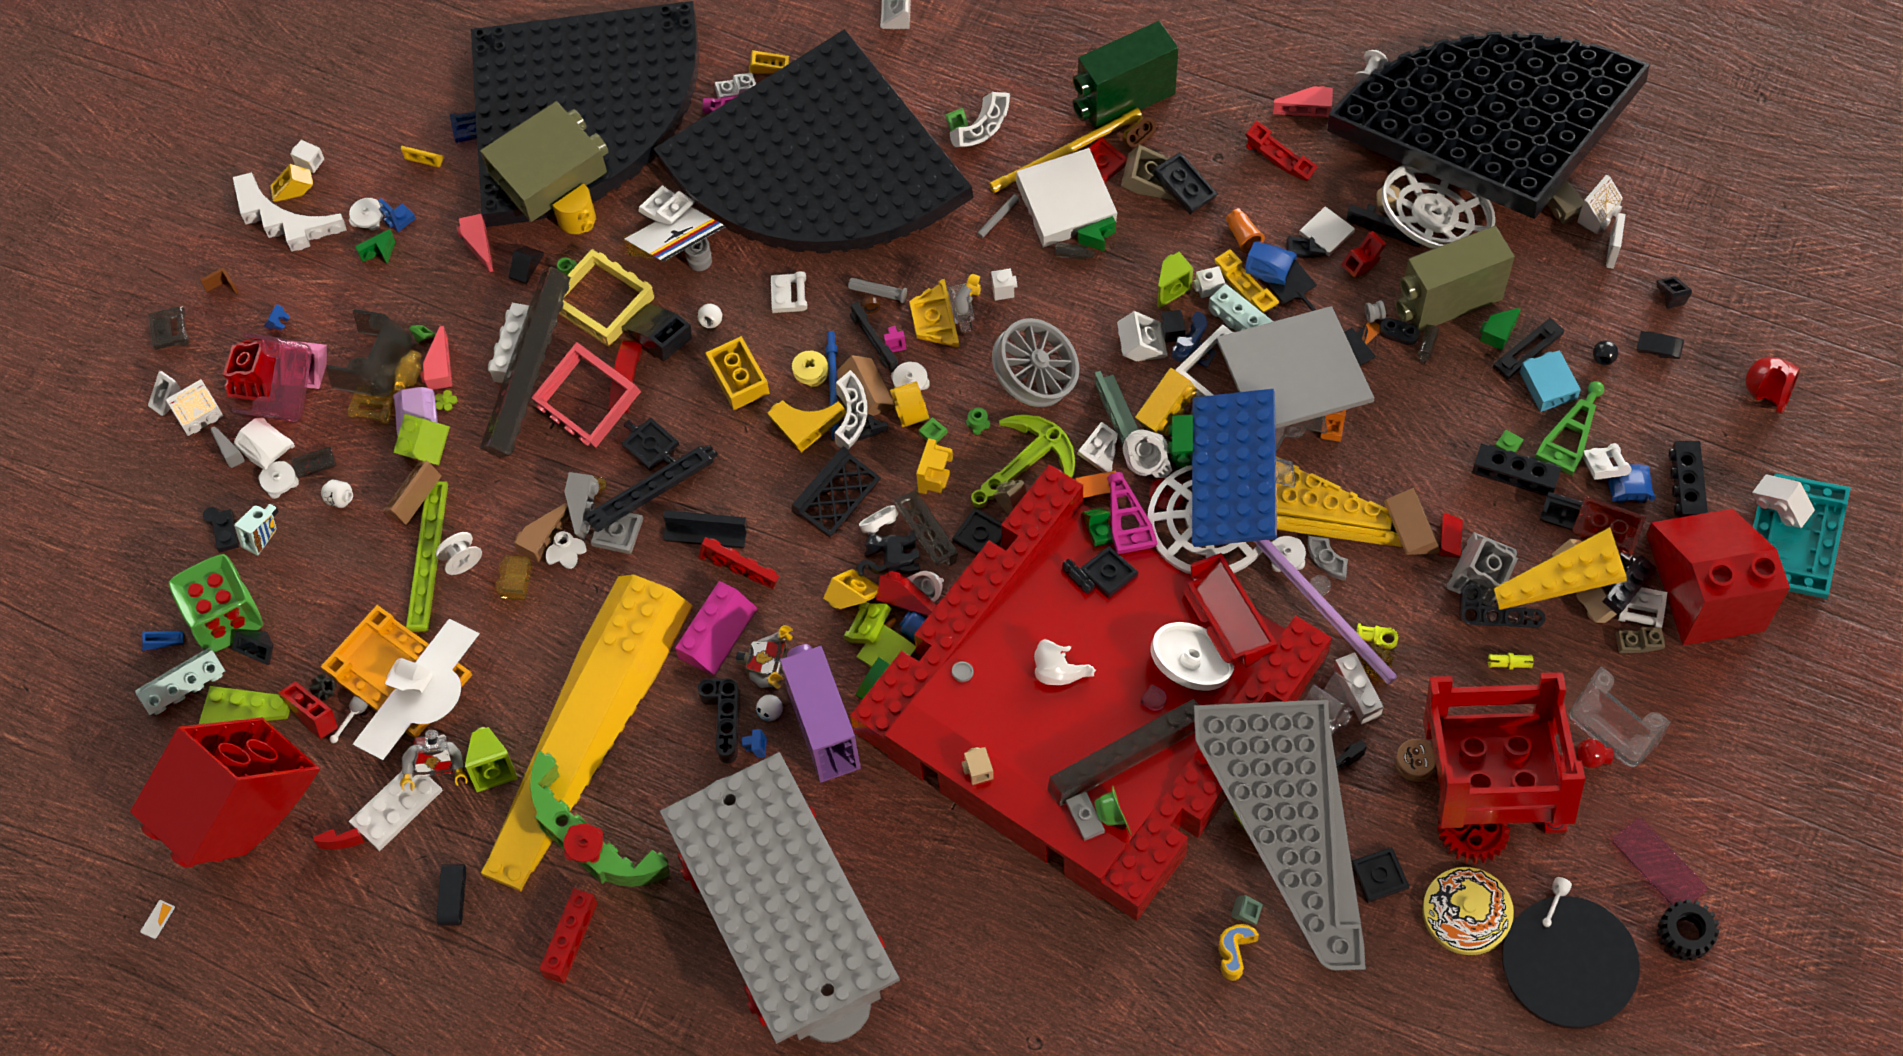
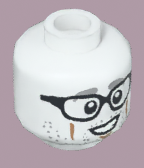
M330 480L321 490L324 502L330 506L344 508L353 498L352 488L347 482Z

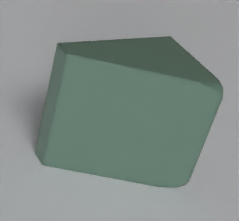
M1246 895L1238 896L1235 899L1231 917L1256 925L1263 904Z

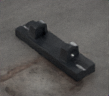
M1369 204L1365 210L1355 205H1350L1346 221L1420 248L1421 244L1399 230L1390 218L1376 214V206Z

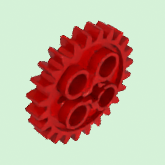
M1438 820L1437 832L1440 833L1438 839L1445 840L1442 847H1450L1449 854L1456 852L1457 860L1463 856L1465 863L1468 862L1469 858L1473 860L1474 864H1476L1477 859H1480L1484 864L1487 857L1493 861L1495 854L1500 856L1502 849L1505 850L1506 842L1510 838L1508 835L1510 827H1506L1508 823L1463 825V828H1460L1462 831H1457L1454 828H1440ZM1489 828L1493 830V832H1488L1485 829ZM1470 842H1476L1478 843V846H1475Z

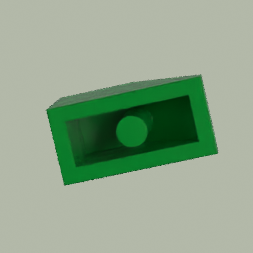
M1515 308L1491 315L1488 322L1484 321L1479 332L1482 333L1480 341L1503 350L1518 321L1521 309Z

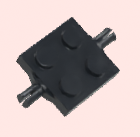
M651 417L639 426H635L630 420L624 423V427L631 433L621 443L622 447L649 471L662 461H665L668 465L675 461L670 456V453L679 446L678 440Z

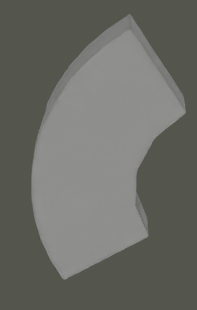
M1308 535V551L1316 566L1327 575L1345 581L1348 559L1340 557L1332 550L1329 538Z

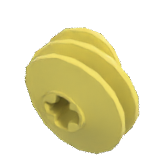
M804 351L799 353L792 362L794 377L797 381L810 387H817L823 384L828 377V363L825 357L818 352Z

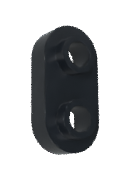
M1393 318L1384 319L1379 328L1382 337L1405 345L1415 344L1420 335L1419 329L1415 325Z

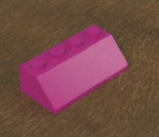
M719 581L675 647L678 658L715 676L757 611V607L737 589Z

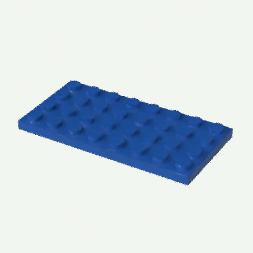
M1274 388L1194 397L1192 453L1193 546L1200 547L1277 539Z

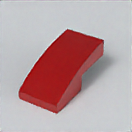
M357 828L337 835L335 830L331 829L313 837L314 842L320 849H343L364 843L363 837Z

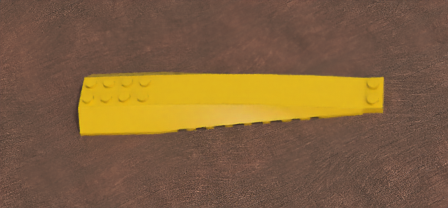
M636 575L618 576L578 651L491 855L481 872L482 876L520 892L522 891L531 872H534L553 842L538 827L535 818L537 812L530 790L531 772L538 752L549 753L557 761L555 764L559 767L557 769L559 777L551 784L549 789L554 793L553 797L558 802L562 800L570 807V811L577 804L586 785H589L596 769L601 766L608 750L610 751L613 747L614 741L618 734L623 731L625 723L635 712L640 699H643L657 677L693 607L692 604L675 591Z

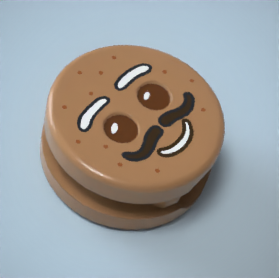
M1410 739L1404 742L1399 747L1395 759L1398 773L1404 779L1412 782H1421L1428 779L1436 767L1433 746L1421 739Z

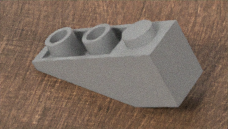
M569 472L564 492L574 533L580 539H585L586 534L590 530V525L584 519V516L594 510L593 501L595 494L598 493L599 483L592 475Z

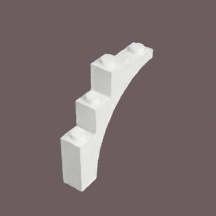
M252 172L233 177L240 213L245 224L256 223L262 220L268 238L285 234L291 251L310 247L309 240L319 239L323 236L338 234L347 230L341 213L329 216L294 214L271 203L259 190Z

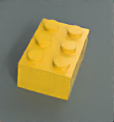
M742 336L706 352L708 365L733 410L770 394L768 382Z
M1170 368L1135 418L1147 430L1161 434L1163 437L1168 436L1169 424H1172V416L1184 414L1185 406L1196 397L1197 389L1189 379L1173 368Z

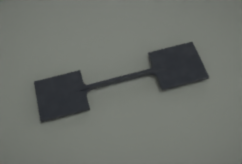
M1297 260L1293 261L1289 269L1285 285L1266 282L1284 305L1296 298H1300L1311 311L1316 310L1304 294L1317 285ZM1353 328L1344 332L1359 366L1376 357Z

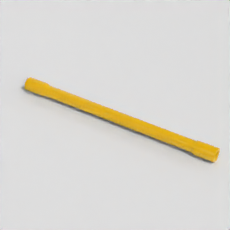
M1135 108L1123 114L1120 118L1032 163L990 182L989 187L993 193H996L1016 182L1017 171L1068 155L1125 125L1142 118V114L1138 108Z

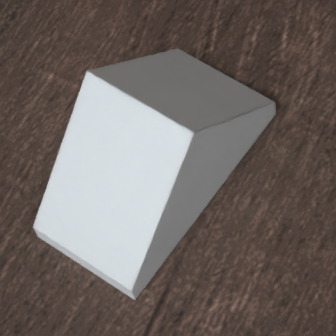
M162 371L158 373L148 406L163 416L171 409L165 399L178 393L181 389L174 379Z

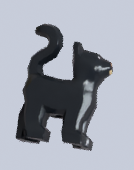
M915 531L910 532L908 536L889 535L882 537L873 532L870 533L864 544L866 547L864 555L868 557L882 551L884 552V564L878 567L874 562L864 560L857 565L856 573L859 576H863L864 568H869L875 574L895 571L909 575L920 572L919 563H914V560L919 558L918 549H913L908 554L903 551L916 547Z

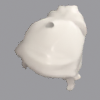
M1047 639L1039 642L1034 654L1036 678L1048 685H1064L1077 681L1082 677H1093L1096 669L1089 664H1068L1065 659L1066 654L1060 652L1070 651L1071 646H1058Z

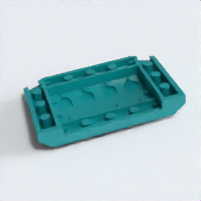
M1776 473L1775 477L1801 482L1815 511L1803 527L1798 528L1786 526L1781 521L1777 510L1764 509L1758 505L1753 528L1777 549L1790 586L1788 591L1828 599L1851 487Z

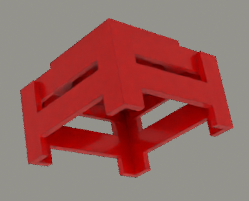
M1563 672L1540 673L1538 685L1452 688V676L1430 677L1423 725L1426 740L1432 739L1440 787L1438 805L1440 828H1463V825L1532 822H1552L1553 825L1575 824L1585 783V775L1582 761L1576 760L1564 704L1566 686ZM1534 704L1533 713L1447 716L1449 707ZM1557 732L1559 735V740L1561 744L1567 774H1563L1560 757L1555 738Z

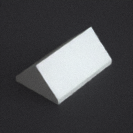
M882 0L880 27L883 29H909L911 0Z

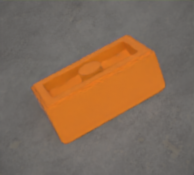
M1116 471L1076 478V481L1083 484V498L1110 493L1107 477L1110 474L1116 473Z

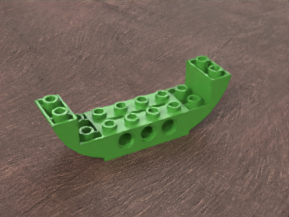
M539 751L533 763L530 782L532 800L537 812L535 818L538 827L565 851L564 838L569 827L586 824V822L578 814L574 816L569 811L570 807L564 801L560 800L558 802L553 797L554 793L549 787L559 777L557 770L559 767L555 764L557 761L552 755ZM603 842L598 862H578L601 884L608 882L628 887L645 886L670 876V865L667 863L669 860L661 852L657 854L652 850L634 869V864L626 857L622 859L617 854L618 850L611 843L606 845Z

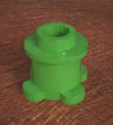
M974 408L969 411L966 425L973 430L975 435H979L982 430L990 427V422L987 420V412L982 408Z

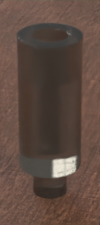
M1056 243L1055 257L1085 261L1087 258H1094L1095 251L1088 250V246Z
M1427 325L1425 327L1417 355L1419 356L1418 361L1422 364H1425L1427 359L1431 358L1440 330L1434 325Z

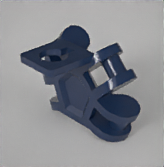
M1194 313L1190 332L1186 333L1185 337L1177 339V346H1174L1172 350V358L1175 361H1185L1202 345L1200 339L1207 327V320L1203 313ZM1210 349L1207 352L1209 358L1206 360L1200 359L1197 363L1207 368L1215 357L1216 351Z

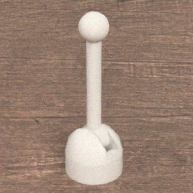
M1556 877L1554 879L1552 890L1555 898L1547 918L1542 921L1545 927L1551 926V917L1560 896H1566L1571 889V882L1565 878Z

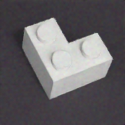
M1766 474L1752 492L1760 507L1777 510L1781 521L1789 527L1802 528L1815 511L1801 482Z

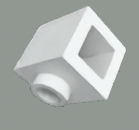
M300 140L290 153L295 165L310 169V172L313 173L324 161L321 149L303 140Z
M1219 266L1196 272V280H1193L1195 291H1199L1201 298L1214 295L1225 285Z
M1011 268L991 271L995 300L1014 298V288L1017 287L1016 276H1012Z

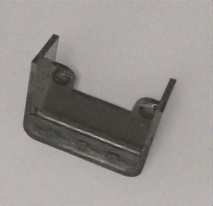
M354 309L353 315L358 333L378 337L368 359L355 358L349 362L347 368L327 365L326 369L332 389L385 397L392 392L413 346L412 338L387 315Z

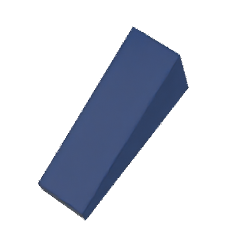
M183 631L142 632V651L183 644Z

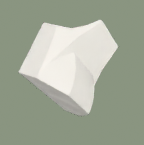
M400 658L392 666L386 677L387 681L385 684L401 691L412 689L422 693L433 675L421 665Z

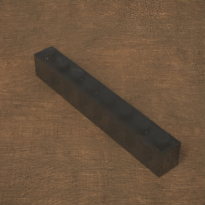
M1192 699L1050 776L1048 792L1057 804L1062 806L1066 803L1067 799L1093 789L1195 733L1194 706L1198 705L1195 699Z

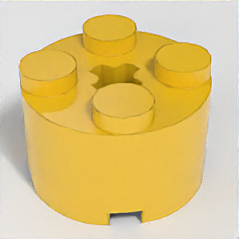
M917 381L890 390L902 427L929 419Z

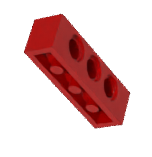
M573 888L539 968L544 978L565 983L598 904L593 894Z

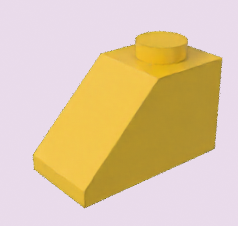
M289 164L270 185L273 201L277 202L303 196L313 185L310 169Z

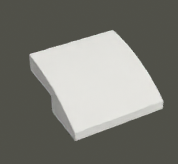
M661 186L639 207V212L655 221L671 225L694 204V201L680 191L674 194L664 186Z

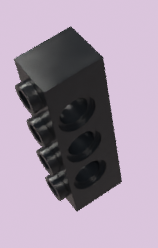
M1675 441L1668 454L1669 461H1672L1673 466L1670 470L1671 479H1674L1672 496L1676 497L1674 515L1681 518L1708 513L1700 441Z
M1481 443L1472 474L1547 496L1548 492L1554 493L1561 467L1553 463L1538 461L1533 457L1518 455L1510 450L1505 451L1493 445Z

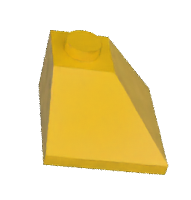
M850 569L832 577L823 599L828 601L832 607L839 609L858 605L875 598L878 585L864 576H859L855 570Z

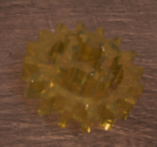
M411 350L406 355V358H401L394 373L396 375L395 390L409 389L410 386L415 385L422 370V364H419L422 356L421 353Z

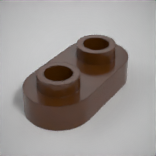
M1149 117L1140 118L1124 132V145L1128 148H1136L1138 145L1143 144L1155 133V121Z

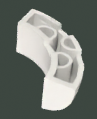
M991 92L983 97L982 109L977 120L971 126L959 127L950 132L952 145L954 147L973 146L991 137L1000 128L1004 117L1007 115L1010 93Z
M851 370L836 382L837 395L843 401L847 413L842 425L835 431V444L840 448L844 446L847 449L859 438L866 422L868 410L864 388Z

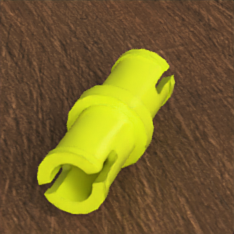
M1508 653L1507 655H1488V659L1497 660L1488 661L1489 668L1506 667L1508 670H1513V668L1531 669L1533 667V663L1524 662L1533 661L1532 655H1514L1513 653Z

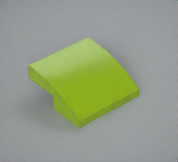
M883 624L874 643H866L856 657L871 668L878 657L891 664L901 650L911 656L916 646Z

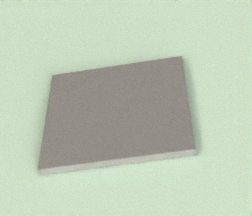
M1332 306L1217 337L1218 345L1238 392L1274 388L1276 429L1374 402L1371 389Z

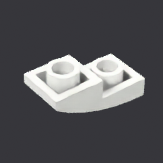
M752 73L734 75L733 80L715 82L714 88L717 97L724 98L740 95L756 85Z

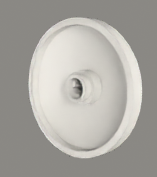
M1184 622L1170 623L1161 627L1151 642V655L1156 666L1168 678L1184 687L1202 691L1215 690L1224 686L1234 671L1232 663H1225L1209 638L1207 629L1201 626Z

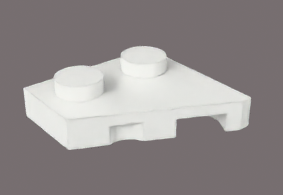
M1101 422L1077 454L1101 472H1111L1118 433Z

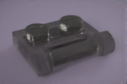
M175 307L148 314L152 346L155 350L189 344V336L186 335L184 316L186 315L185 308ZM176 317L177 336H173L171 318Z

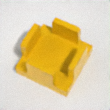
M929 438L916 473L918 492L926 494L927 490L941 493L942 489H945L950 470L944 468L947 461L952 462L953 459L951 448L938 446L936 440Z

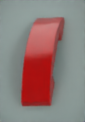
M1256 120L1245 134L1252 145L1283 171L1296 178L1308 181L1318 166L1304 155L1301 158L1270 136L1272 131Z
M623 340L618 351L614 370L633 383L637 361H640L643 345L639 342ZM613 380L610 389L609 411L626 391Z

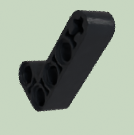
M1466 584L1461 588L1459 616L1464 623L1470 625L1538 628L1545 623V614L1539 609L1510 607L1499 610L1498 606L1482 605V590L1477 585ZM1473 587L1476 590V596L1473 599H1468L1466 591ZM1468 609L1475 611V617L1472 620L1465 618V612ZM1490 610H1494L1497 614L1494 621H1488L1486 618V614ZM1511 611H1516L1518 619L1515 622H1509L1508 614ZM1534 612L1535 615L1539 616V620H1535V623L1532 620L1524 619V615L1533 616Z
M704 679L698 684V693L703 703L718 705L716 750L720 761L729 764L734 762L738 755L740 709L738 685L733 679ZM728 689L734 690L731 694L725 693ZM706 690H713L710 694H704ZM727 709H733L731 713H724ZM727 728L733 729L730 733H723ZM725 743H727V744L729 745V748H730V749H728V752H726V744H725Z

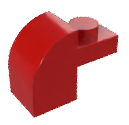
M1369 232L1359 248L1349 251L1341 266L1354 278L1364 275L1381 259L1379 255L1385 248L1386 243L1375 232Z

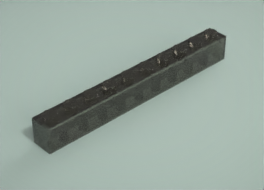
M553 267L541 270L480 449L498 458L510 456L515 448L514 442L516 436L520 433L521 421L527 413L526 407L533 395L534 383L539 378V369L545 360L546 348L551 343L552 331L558 323L557 316L563 308L564 296L570 288L569 282L571 277Z

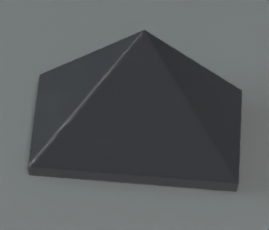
M237 630L232 650L269 665L273 643L268 632Z

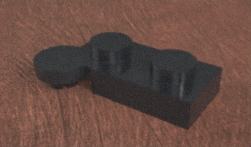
M214 507L207 508L203 512V518L207 523L213 524L216 546L219 553L239 548L232 510L219 512Z

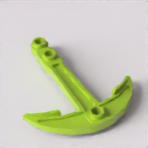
M1015 415L999 420L1000 426L1014 428L1023 433H1027L1029 430L1038 437L1004 469L995 473L982 484L981 490L974 491L971 500L973 506L977 508L985 507L988 500H993V494L998 491L997 489H991L993 486L998 487L1005 481L1008 483L1014 480L1050 450H1053L1059 457L1063 473L1072 478L1075 470L1074 449L1066 433L1055 423L1039 416ZM978 499H982V500H983V502H976V501H977Z

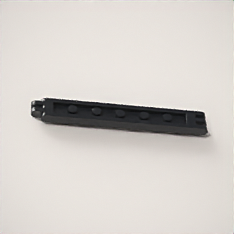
M707 445L704 448L699 446L590 511L584 516V519L589 522V525L596 532H599L712 464L718 452L713 450L711 445Z

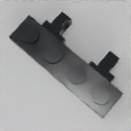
M1624 550L1619 555L1627 581L1602 587L1608 593L1602 602L1618 616L1657 569L1642 555L1635 559Z

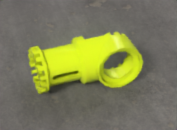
M1360 623L1357 625V634L1364 641L1373 642L1374 645H1380L1383 649L1387 650L1393 649L1397 645L1398 634L1394 629L1379 626L1367 627L1362 626ZM1389 634L1394 637V641L1392 643H1385L1382 637Z

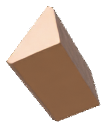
M852 355L836 371L838 380L850 370L859 379L867 399V416L868 414L875 416L895 408V404L872 358Z
M427 460L418 462L382 512L407 525L442 476Z
M1414 488L1384 501L1406 555L1440 552V547Z

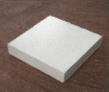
M1324 207L1299 231V235L1308 240L1312 236L1315 239L1314 242L1321 249L1324 248L1327 252L1326 255L1330 256L1355 232V228L1327 207Z
M1618 213L1610 234L1606 261L1607 268L1613 269L1622 243L1625 214Z

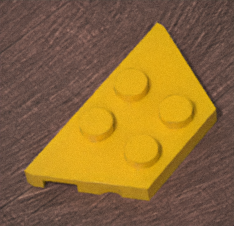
M942 279L937 286L932 289L928 288L922 295L916 296L909 301L916 337L921 340L959 347L945 279Z

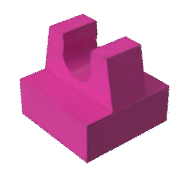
M896 326L888 327L889 334H884L885 346L888 345L892 352L906 350L904 332H897Z

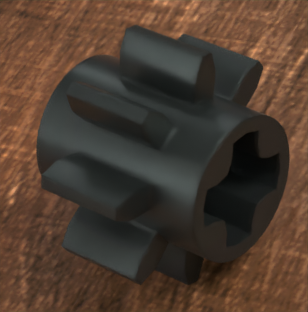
M321 674L311 679L312 684L309 688L311 694L315 697H320V701L328 700L329 697L334 696V690L337 686L332 680L333 677L326 678L325 674Z

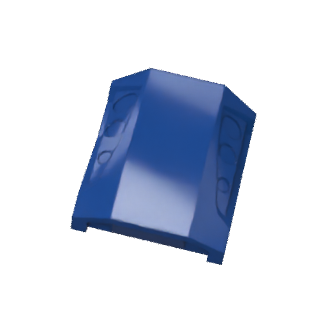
M1259 240L1254 241L1247 257L1246 273L1251 274L1255 279L1285 285L1286 276L1293 261L1296 260L1297 254L1278 246L1262 243Z
M1629 464L1632 469L1630 474L1607 478L1612 501L1624 503L1629 500H1635L1636 502L1644 503L1648 499L1650 501L1655 499L1650 469L1647 465Z

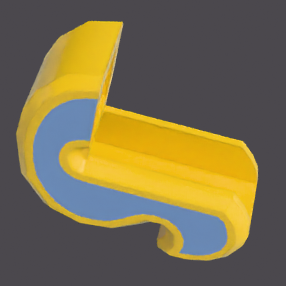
M1239 924L1226 928L1220 935L1218 950L1225 959L1222 960L1220 969L1222 975L1227 980H1238L1243 974L1244 966L1238 945L1258 941L1259 935L1256 929L1249 925Z

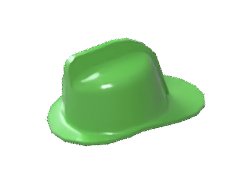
M1112 786L1113 791L1095 800L1097 816L1100 821L1107 825L1125 824L1131 835L1128 824L1119 807L1114 786Z

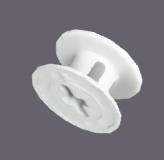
M460 532L444 540L437 548L435 554L437 559L441 561L448 560L445 565L447 574L457 575L471 569L480 560L482 551L476 546L470 547L473 540L470 533Z

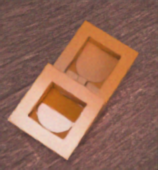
M1346 410L1324 415L1321 439L1341 442Z

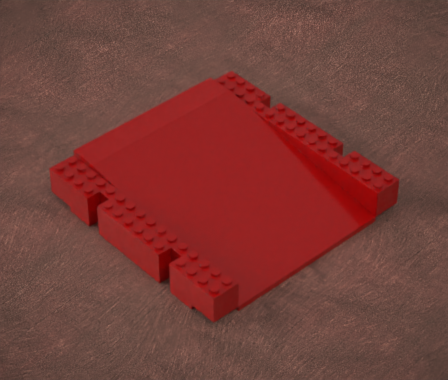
M1049 464L1001 524L1002 547L1004 549L988 541L914 634L916 654L921 658L920 661H917L901 650L851 713V724L855 734L887 754L890 760L921 781L924 780L931 769L938 773L939 790L942 795L1044 863H1047L1054 852L1064 857L1065 877L1098 899L1103 898L1138 921L1158 891L1162 890L1186 856L1188 837L1178 831L1179 827L1199 838L1227 799L1224 790L1196 742L1194 706L1297 701L1304 692L1308 682L1328 656L1332 637L1296 615L1285 629L1259 613L1277 642V648L1245 668L1242 661L1234 665V671L1228 682L1215 690H1195L1174 682L1156 666L1150 648L1156 632L1164 625L1184 622L1195 624L1205 629L1209 627L1208 623L1203 624L1199 621L1184 596V589L1188 587V582L1193 581L1191 574L1173 567L1165 561L1155 548L1119 554L1139 573L1135 579L1108 599L1096 587L1090 593H1085L1082 589L1083 586H1079L1069 576V573L1062 568V563L1067 559H1071L1075 563L1074 566L1081 568L1108 546L1115 550L1113 543L1094 547L1081 512L1092 510L1083 504V484ZM1047 639L1058 646H1071L1070 651L1060 652L1066 654L1065 659L1067 663L1073 665L1089 664L1096 669L1094 676L1082 677L1077 681L1064 685H1048L1040 682L1035 675L1036 663L1034 660V654L1039 642ZM963 661L973 667V677L969 681L959 682L953 678L952 668L956 663ZM975 747H985L993 769L994 779L972 785L969 774L965 775L962 767V762L965 761L964 753ZM1112 786H1114L1119 807L1128 824L1131 835L1125 824L1107 825L1101 821L1105 833L1084 841L1068 809L1066 800L1087 792L1096 811L1095 800L1113 791Z

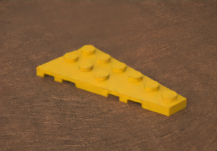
M1276 456L1277 515L1391 531L1392 520L1387 508L1372 501L1363 500L1357 494L1346 492L1340 489V486L1313 473L1308 474L1300 470L1298 466L1294 464L1289 465Z
M1608 528L1495 587L1494 593L1499 610L1625 582L1627 578L1611 529Z

